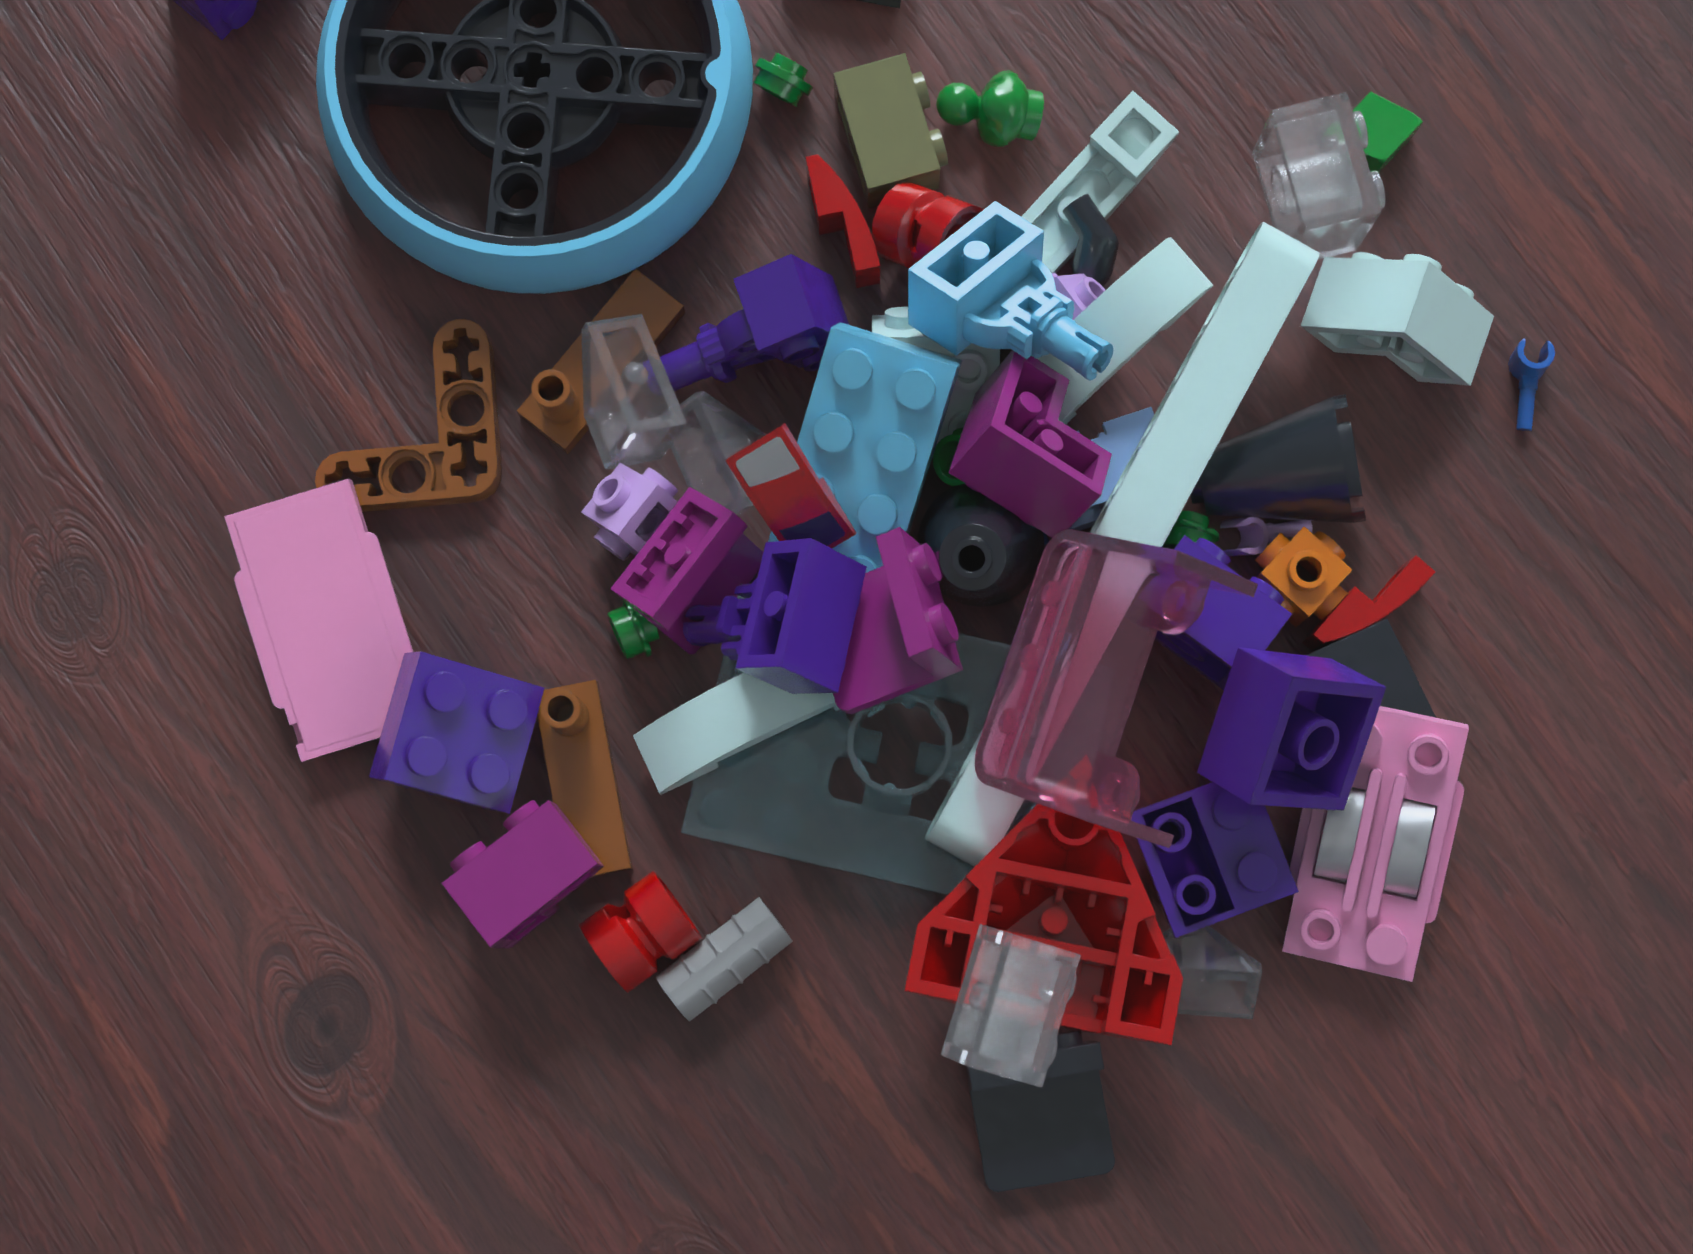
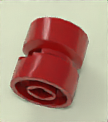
M906 181L896 184L885 194L878 205L872 224V238L877 253L882 258L910 268L984 209Z
M652 871L624 891L625 904L621 907L608 903L579 924L582 933L596 955L627 993L658 972L657 959L661 956L674 960L703 939L683 907L655 871Z

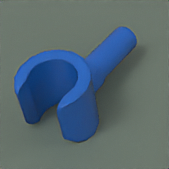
M1523 338L1511 354L1508 365L1512 375L1519 380L1518 389L1520 393L1516 430L1532 431L1538 379L1542 377L1554 360L1555 350L1553 344L1550 341H1546L1540 350L1539 363L1531 362L1524 355L1526 340Z

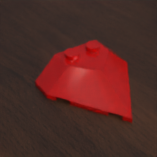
M1087 755L918 923L904 991L971 1009L1098 1035L1171 1046L1183 976L1174 955L1171 954L1155 918L1156 913L1114 816L1110 814Z

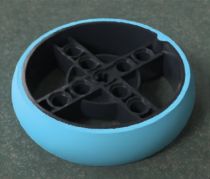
M403 0L331 1L322 28L317 54L316 88L318 110L325 141L336 171L348 193L364 215L388 239L420 262L459 281L491 290L546 294L577 290L601 284L627 274L653 260L674 245L699 221L723 188L739 155L749 121L753 96V63L746 23L737 0H684L697 24L704 53L622 47L618 36L609 23L584 0H484L462 19L453 35L385 30L389 20ZM549 12L556 15L555 19L545 27L534 28L528 26L529 20L538 13ZM411 62L425 63L424 69L419 75L408 79L398 77L405 65ZM475 66L487 68V72L481 80L475 83L460 82L461 75L467 69ZM535 73L545 74V77L538 79L536 88L527 87L526 83H533ZM604 75L612 79L607 89L601 92L592 93L583 89L586 81L594 76ZM656 80H667L675 85L671 92L663 97H652L644 93L647 86ZM369 104L448 110L451 120L463 138L480 153L493 160L485 233L447 220L424 206L402 186L379 150L371 127ZM617 123L694 129L688 144L676 163L645 195L605 220L581 229L553 235L559 169L573 165L596 151L610 136ZM527 130H538L544 133L543 139L532 148L524 149L515 146L516 139ZM530 189L538 193L535 202L525 209H514L508 206L510 198L520 190Z

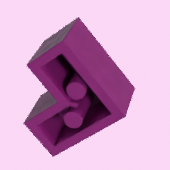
M1012 350L975 393L949 473L963 481L972 490L982 493L1017 515L1026 524L1036 527L1057 541L1101 496L1112 454L1058 420L1070 380L1032 356L1026 359Z
M532 800L515 811L503 822V826L508 831L506 834L487 847L480 841L466 849L450 863V867L455 873L442 882V885L489 947L506 949L513 947L559 911L558 902L604 867L558 805L549 800L540 807L535 800Z

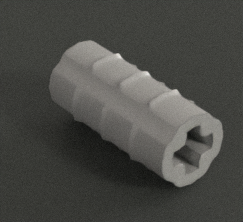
M758 897L739 913L732 915L730 920L713 933L706 934L705 939L686 954H681L679 959L658 974L656 979L677 1009L690 1022L710 1005L717 1004L718 999L736 985L743 984L745 978L763 964L769 963L772 957L792 943L793 940L762 899Z

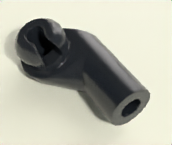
M1085 194L1071 202L1062 211L1079 236L1072 264V274L1084 273L1086 277L1095 279L1103 287L1110 280L1113 273L1119 241L1089 194Z

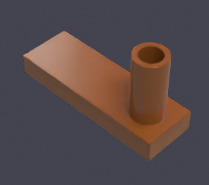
M634 269L554 367L540 372L534 378L531 387L532 393L519 407L517 413L561 450L569 454L685 314L684 305L639 270Z
M591 680L546 689L543 692L537 716L553 803L558 805L604 865L592 877L631 870L633 865L599 682Z

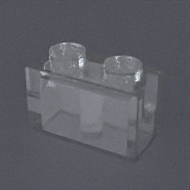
M980 924L941 1055L977 1070L1042 1087L1047 1069L1051 1066L1056 1056L1057 1035L1066 1004L1073 996L1076 988V970L1081 955Z

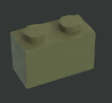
M906 53L833 73L835 100L867 207L878 206L889 190L896 184L906 181L932 190L939 189L940 167L948 165L947 152L940 130L934 129L929 131L923 112L924 109L931 107L927 85L921 71L911 73Z

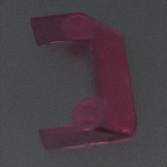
M1066 529L1057 533L1049 541L1042 553L977 745L974 764L979 780L988 786L1087 822L1170 848L1174 835L1131 820L1134 809L1140 799V778L1133 764L1115 756L1157 631L1179 634L1187 630L1200 617L1209 588L1254 597L1258 584L1178 550L1072 529Z

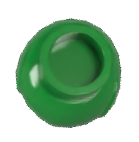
M1007 70L994 75L988 81L980 96L976 94L971 86L964 83L946 85L938 94L936 108L943 121L954 126L965 125L974 119L984 143L993 147H1004L1015 138L1029 141L1034 140L1042 121L1044 96L1041 91L1027 89L1017 73Z

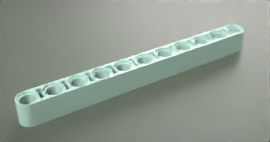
M1265 222L1258 226L939 807L926 833L925 840L975 867L1004 838L1318 260L1319 252Z

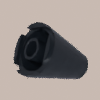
M1346 394L1330 397L1219 443L1190 494L1192 504L1204 503L1207 515L1343 523L1366 521L1364 507L1351 509L1350 498L1363 496L1351 422L1337 423L1335 409L1348 407Z
M967 485L953 486L938 496L924 514L918 532L917 542L921 545L927 543L933 550L939 563L942 579L938 583L941 593L956 602L969 606H993L1004 603L1020 594L1036 576L1044 554V534L1041 530L1026 524L1017 515L982 493L972 490ZM969 545L979 547L984 552L985 561L971 559L963 548Z

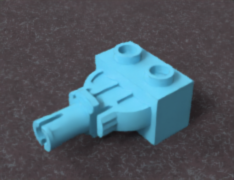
M996 201L908 269V324L956 356L971 343L991 349H1012L1026 359L1030 356L1036 359L1050 353L1091 381L1097 377V371L1102 373L1106 369L1114 351L1111 343L1090 333L1072 320L1075 310L1074 302L1056 291L1054 278L1050 270L1042 263L1044 231Z

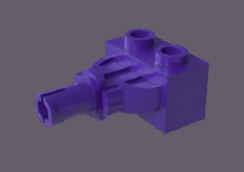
M789 254L734 278L733 280L743 309L728 316L717 326L710 323L700 326V333L697 334L696 342L650 360L649 369L657 389L662 394L668 395L711 376L716 380L719 379L722 382L728 383L736 379V370L776 358L799 368L804 367L805 371L819 370L831 327L840 322L849 325L833 276Z
M812 538L766 542L758 577L752 584H741L735 588L734 593L745 599L725 596L721 605H695L690 607L685 617L692 620H704L699 622H683V635L694 646L722 644L721 651L723 655L729 657L730 660L737 661L736 669L791 694L838 693L867 566Z

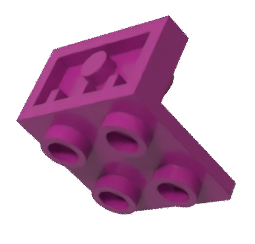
M689 487L614 583L611 590L682 650L693 655L700 646H694L686 640L683 635V622H699L704 619L692 620L685 617L687 610L695 605H721L725 596L738 598L739 595L734 593L736 586L749 584L759 571L763 551L743 534L748 525L733 511Z

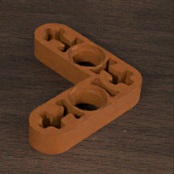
M456 319L443 325L434 337L433 360L439 443L341 451L331 454L321 462L316 470V488L332 484V481L341 479L343 469L347 467L350 468V471L356 477H376L372 465L380 463L378 479L383 495L376 496L377 489L371 483L354 485L362 512L472 503L485 500L494 494L501 483L502 475L495 363L492 343L482 327L468 319ZM468 336L473 346L479 347L478 351L469 353L468 367L473 379L483 376L482 382L461 380V366L454 354L448 353V349L458 347L459 337ZM449 378L459 380L448 384ZM464 395H475L483 400L485 406L482 418L476 424L468 427L455 424L450 415L451 407L455 400ZM487 436V443L485 444L474 441ZM454 438L473 441L474 456L477 462L482 467H488L487 473L477 475L475 486L468 487L461 476H455L456 470L466 468L467 457L466 448L461 442L452 446V439ZM406 461H417L423 464L426 472L422 487L412 493L397 491L392 482L393 472L396 467Z

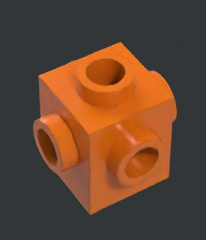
M1304 526L1291 540L1280 532L1254 560L1263 568L1257 578L1271 585L1283 596L1284 601L1281 603V606L1292 613L1288 621L1295 627L1305 621L1312 613L1322 621L1348 593L1339 585L1352 571L1342 561L1346 557L1345 552L1332 538L1321 531H1316L1313 535ZM1297 563L1316 580L1306 582L1300 579L1296 572Z

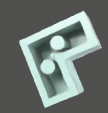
M1356 252L1353 253L1352 258L1324 257L1301 327L1333 352L1386 356L1418 382L1471 386L1494 315L1473 298L1474 293L1472 290L1452 281L1441 271V264L1430 257L1419 254H1407L1403 260L1383 259L1370 253Z

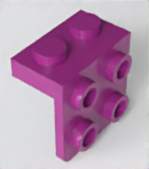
M901 527L876 536L883 566L865 573L860 603L855 616L838 693H833L837 707L848 714L857 713L963 670L955 643L959 638L957 626L949 608L944 604L938 583L942 579V574L937 558L927 543L919 544Z

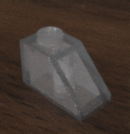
M637 314L586 322L582 328L583 410L585 420L605 470L614 469L619 463L629 466L661 460L687 425V422L643 315Z

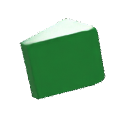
M1370 92L1333 130L1328 138L1375 178L1416 134L1423 121L1413 112Z

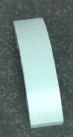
M1134 91L1090 136V143L1021 216L1044 231L1042 263L1046 265L1051 274L1057 273L1075 254L1079 239L1078 234L1063 214V209L1077 198L1089 194L1105 220H1107L1179 135V131Z
M1171 237L1165 239L1137 262L1073 320L1090 333L1099 336L1113 345V356L1109 365L1102 373L1097 371V377L1089 381L1050 353L1036 358L1070 380L1058 419L1064 424H1067L1077 414L1075 411L1160 331L1168 329L1214 286Z
M742 673L665 714L634 734L633 737L657 790L662 795L718 768L717 762L829 708L834 707L835 711L839 710L835 703L833 693L791 694L747 673Z

